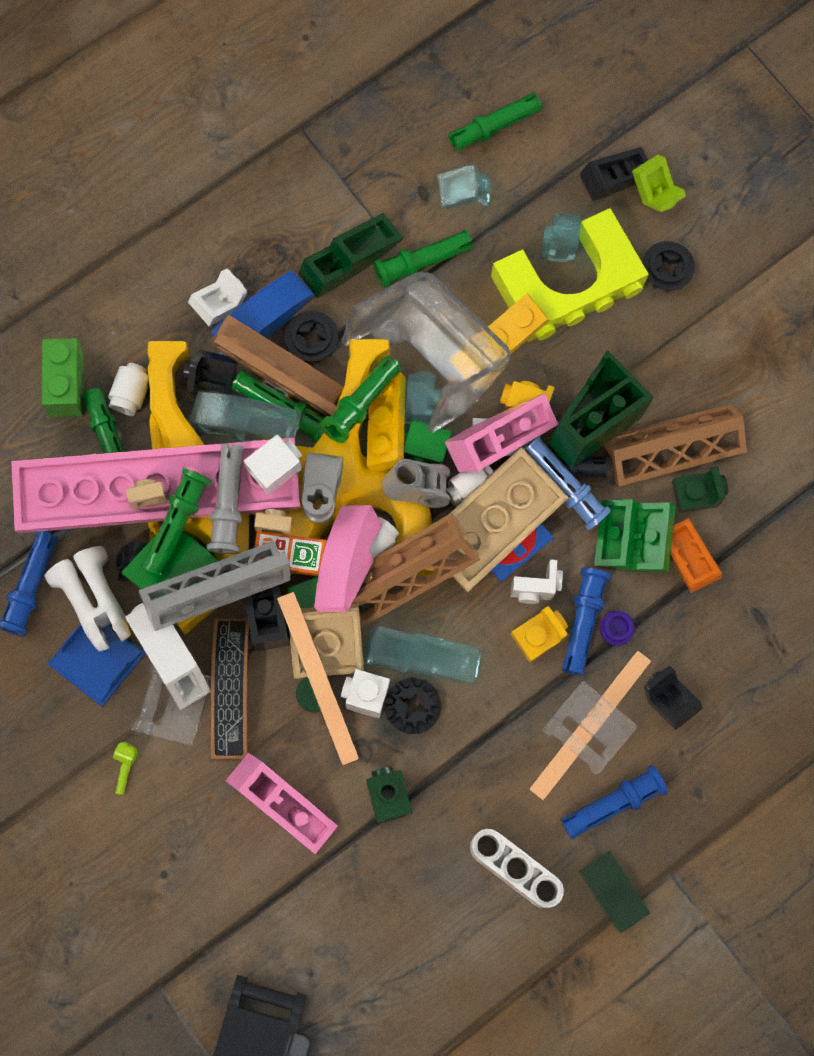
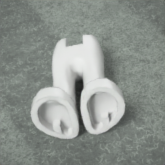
M95 546L76 553L73 558L97 600V608H94L90 603L71 560L65 559L55 564L46 572L45 579L52 588H61L65 592L76 611L87 637L94 647L101 652L110 649L102 628L112 624V628L116 631L122 642L130 637L131 633L125 614L113 595L103 573L102 567L109 559L108 553L104 546Z

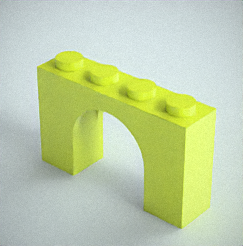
M611 208L581 221L577 236L592 260L597 274L595 283L583 292L561 294L549 289L539 279L523 249L493 263L491 277L508 308L527 293L550 320L527 342L536 338L539 341L545 340L552 336L557 328L566 324L568 327L580 323L586 317V314L595 310L597 313L603 312L613 306L615 300L624 296L626 299L632 298L644 289L643 287L649 274Z

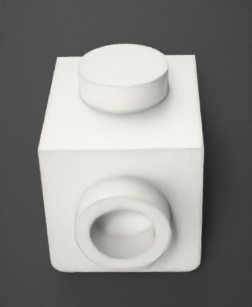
M225 269L220 272L217 282L191 294L188 303L206 324L211 326L225 319L228 314L230 315L241 306L247 290L229 269Z
M550 559L547 565L546 579L514 576L511 583L510 597L519 598L518 602L525 604H538L539 599L552 600L555 592L561 591L563 571L557 570V560Z

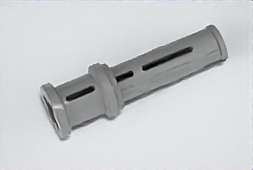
M229 444L221 445L216 510H213L212 514H210V521L213 522L211 543L207 544V550L210 552L223 554L239 553L236 539L238 524L242 523V516L237 512L244 447L238 444H231V447H229Z

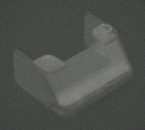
M416 272L354 305L341 341L345 346H348L349 340L360 339L369 333L375 339L390 341V346L399 345L407 340L450 382L442 388L439 401L427 429L431 433L469 411L505 370L511 357L508 346L436 276L427 272Z

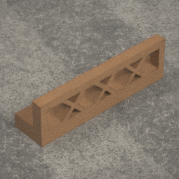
M229 314L226 316L209 345L297 400L306 402L310 408L323 416H331L337 408L334 404L344 388L342 385Z
M730 403L620 433L604 445L605 450L612 458L616 484L620 487L746 453L747 446L743 415ZM735 431V445L721 447L717 444L725 433ZM701 440L706 443L697 455L690 456L685 453L692 442ZM669 449L674 452L667 463L658 465L653 462L661 450ZM635 457L642 461L634 472L623 473L622 461Z
M453 513L374 558V562L352 604L358 603V606L364 603H375L374 607L362 614L359 612L361 628L480 560L476 550L464 537L460 523ZM460 548L466 553L456 560L447 559L448 555ZM424 569H434L433 573L426 577H416L418 572ZM394 586H404V589L397 594H387V591Z

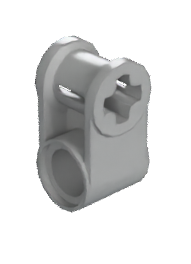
M310 452L307 454L302 505L306 518L311 522L324 523L333 516L337 490L341 482L343 457ZM317 498L323 499L324 504H321L320 510L313 508Z
M402 459L382 479V490L392 500L421 504L429 508L444 507L450 502V497L446 494L447 478L450 477V469L445 465ZM398 476L402 477L405 480L406 484L402 483L399 480Z

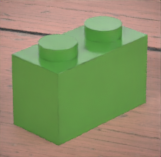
M77 338L42 339L43 408L49 417L83 416V399L81 395L84 393V352Z

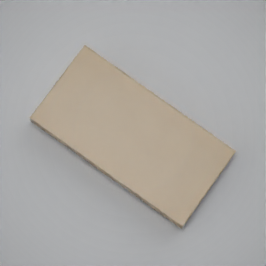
M522 447L451 512L458 519L464 537L476 550L480 558L478 562L452 576L466 592H469L569 498ZM460 548L448 555L447 559L456 560L466 553Z

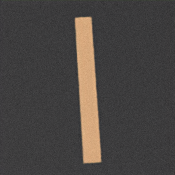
M294 592L281 596L277 600L342 765L358 760L359 757L296 596Z
M637 650L531 786L530 790L542 800L546 798L647 668L651 660Z

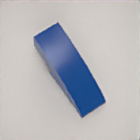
M291 270L244 302L230 316L269 339L315 294ZM223 321L211 331L214 336Z

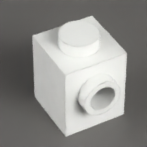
M277 434L246 458L244 464L246 470L269 496L301 470L299 458L302 455L291 440L288 439L284 442Z
M356 669L353 678L346 677L341 697L347 699L345 703L346 709L380 719L390 686V679Z

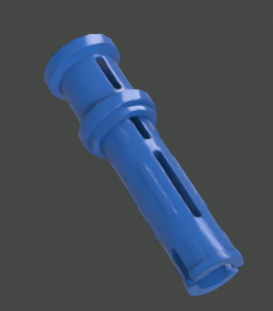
M46 531L36 533L16 588L7 594L8 604L0 620V630L19 637L26 636L27 631L24 628L31 611L36 609L38 605L35 596L53 549L59 539L57 536L52 537V534Z
M581 568L580 575L583 578L579 595L575 596L573 601L577 609L561 669L564 672L574 675L577 673L580 676L584 675L597 613H601L604 609L605 603L602 602L606 582H610L612 576L605 571L594 568Z
M654 765L647 767V772L630 781L627 779L621 781L619 788L612 793L601 797L560 820L572 840L583 832L598 826L629 808L631 810L640 809L643 802L658 794L664 796L668 794V790Z

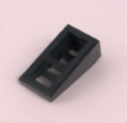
M642 147L588 162L581 171L580 177L593 201L636 185L632 173L634 169L630 161L633 160L636 168L648 161ZM619 165H621V167H622V169H623V171H624V173H625V175H626L625 177H624V175H623V173H622V171H621ZM607 170H609L613 180H611Z

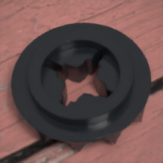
M663 241L651 246L645 253L642 262L649 274L647 280L653 285V288L663 289L666 293L672 290H681L691 281L695 271V262L689 250L683 245L672 241ZM663 261L668 265L677 264L672 271L673 275H670L668 271L658 272L662 268Z
M306 311L296 315L288 323L285 330V343L291 354L304 362L320 363L322 359L328 356L331 357L338 345V330L333 320L327 315L317 311ZM315 326L317 338L322 340L314 341L313 345L308 348L307 340L302 336L310 335Z
M410 677L398 681L390 689L385 701V712L388 720L397 730L407 734H420L435 725L441 713L442 703L437 689L426 680ZM418 692L421 693L419 705L428 712L415 710L409 719H406L408 706L399 699L412 700Z

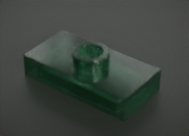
M610 851L578 871L618 933H622L650 914Z

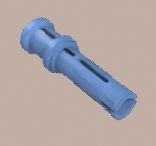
M539 436L524 449L569 497L565 501V506L568 509L573 508L586 523L585 528L588 531L610 513L611 509L608 506L603 507L590 492L592 488L585 483L581 485ZM543 457H545L547 461L555 468V470L563 477V480L545 462ZM567 484H569L572 487L574 492L571 491ZM583 501H584V502L588 505V507L593 511V514H592V513L589 511V509L583 504Z

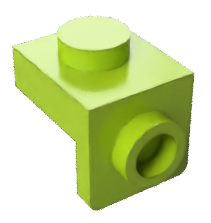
M657 154L632 171L642 203L650 208L663 212L673 208L678 201L686 197L684 189L674 185L666 158Z

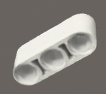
M484 829L472 838L470 851L475 860L533 905L539 908H550L556 906L561 901L564 893L562 882L499 832L493 829ZM481 837H490L496 842L497 850L493 856L487 857L478 851L477 843ZM513 858L521 860L525 865V874L521 879H514L507 872V864ZM541 881H548L554 887V896L549 902H544L537 896L536 888Z

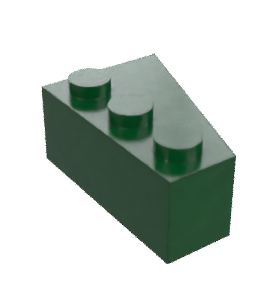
M607 350L559 422L549 445L573 468L639 421L654 396Z

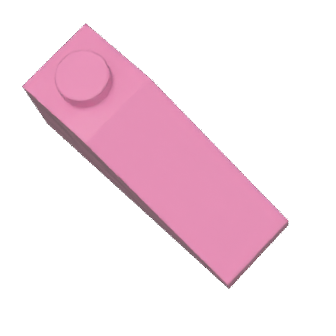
M540 394L469 427L445 441V444L458 472H478L557 426L558 422L546 395Z
M250 753L243 758L226 779L228 784L314 854L319 851L338 827L337 824L273 770Z

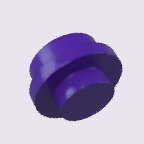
M611 611L602 618L599 630L602 638L607 643L620 646L631 640L634 635L635 625L627 613Z

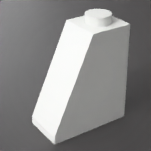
M143 603L137 605L130 614L125 616L180 710L211 692L197 663L173 624L154 631Z

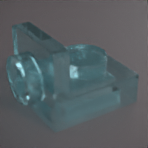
M474 164L438 175L441 205L444 208L450 209L473 201H478L482 206L490 204L488 195L492 191L490 179L486 173H483Z

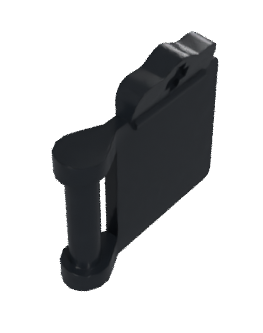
M237 975L213 1056H308L311 1039L309 1036L297 1032L308 995L297 992L296 996L249 983L247 982V977ZM242 996L291 1010L289 1021L239 1007Z

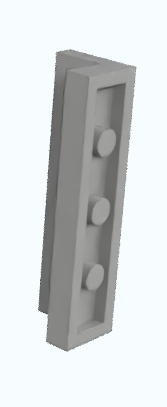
M272 541L139 590V594L154 631L290 581V562L285 552L280 553L275 542ZM267 555H271L270 557H267V558H264V559H262V560L256 561V559H259V558L264 557V556H267ZM229 569H234V570H232V571H229V572H226V573L222 574L223 571H226V570H229ZM199 581V583H196V584H194V585L188 586L189 584H191V583H193V582ZM161 594H167L153 600L150 599Z

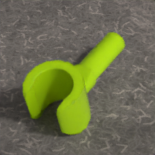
M120 742L113 754V759L122 763L115 792L120 795H124L128 773L138 757L137 748L126 742Z

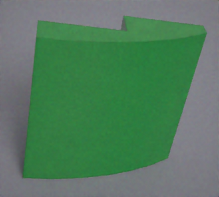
M633 499L602 500L601 504L603 507L608 506L611 511L599 522L594 566L621 571L669 573L675 506L670 502L637 503Z
M182 531L178 543L164 569L163 576L141 566L149 553L156 535L121 573L141 590L219 560L187 533ZM199 581L193 582V583L189 584L188 586H191V585H194V584H196V583H199ZM161 594V595H158V596L153 597L152 599H155V598H158V597H161V596H164V595H167V594Z

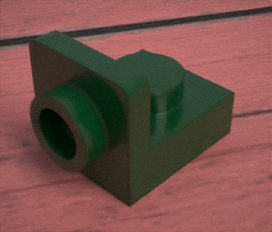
M718 466L711 467L705 473L675 477L672 480L679 514L719 507L725 500V495L728 494L726 477L720 475Z

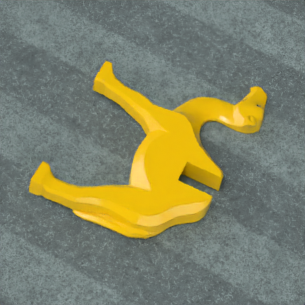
M385 339L349 340L350 359L347 366L345 385L339 401L343 397L351 396L367 378L370 371L381 362V359L384 356H390V341ZM149 341L147 354L150 362L148 365V376L150 384V434L152 450L204 445L179 409L175 392V373L190 357L188 343L184 341ZM363 422L356 424L349 432L348 440L344 443H337L324 433L313 448L296 446L302 455L299 458L301 470L298 472L301 509L284 510L286 517H292V536L323 540L332 528L342 506L372 505L373 509L388 513L395 523L396 530L399 532V536L396 538V545L430 526L432 518L429 507L410 502L395 501L385 495L381 483L384 476L391 469L376 472L371 471L366 466L367 458L361 453L358 436ZM308 452L343 457L340 487L337 490L335 510L333 516L324 523L311 522L303 512L302 494ZM398 476L399 480L406 484L405 480ZM317 498L313 508L320 510L321 504H324L323 499ZM256 513L240 515L242 516V523L238 524L236 539L239 553L251 549V515H256ZM210 517L188 519L183 531L207 549V544L211 543L213 522L210 521ZM210 552L219 561L237 555ZM424 569L418 572L416 577H426L432 574L434 569Z

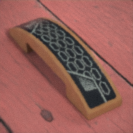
M214 619L211 669V759H243L248 754L247 704L250 644L248 619Z

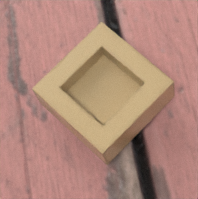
M154 479L137 481L134 483V487L126 489L127 500L133 510L168 503L166 489L162 482L156 483Z
M266 509L265 514L256 512L254 524L256 533L257 531L291 535L292 517H286V512L276 509Z

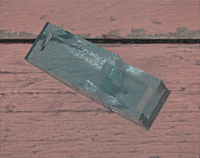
M198 391L188 422L203 433L230 435L237 441L248 442L271 440L277 434L281 439L295 438L302 414L296 410L259 400Z
M378 626L370 629L364 663L428 677L476 683L481 648L421 633L409 634Z

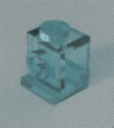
M554 213L551 225H545L543 229L542 260L574 262L578 249L581 216Z
M418 371L416 374H409L405 423H411L413 420L427 425L438 426L440 409L433 408H440L441 388H435V373Z

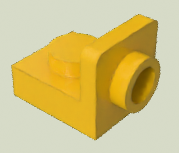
M547 606L538 615L513 630L510 635L530 663L564 641L568 635L565 630L568 628V625L557 610L553 612Z

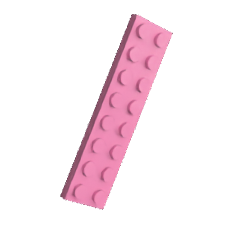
M295 438L282 439L284 442L289 439L295 445ZM269 440L224 443L229 444V447H231V444H238L244 447L237 512L240 514L265 512L266 509L281 511L301 509L298 473L268 496L246 470L244 460ZM222 444L11 461L15 531L17 533L164 521L171 506L170 504L165 503L133 510L128 503L126 489L134 487V483L137 481L154 479L156 483L162 482L166 489L168 500L170 494L175 493L183 474L181 470L183 467L213 480L211 485H206L197 504L199 507L198 512H195V515H190L189 519L210 517L212 511L216 510Z

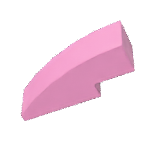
M372 505L341 507L329 534L320 565L314 606L317 612L347 613L374 562L369 549L382 527Z

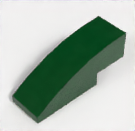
M382 213L334 237L330 246L305 258L298 274L315 296L319 298L372 265L373 261L380 259L399 244L403 236L387 216Z

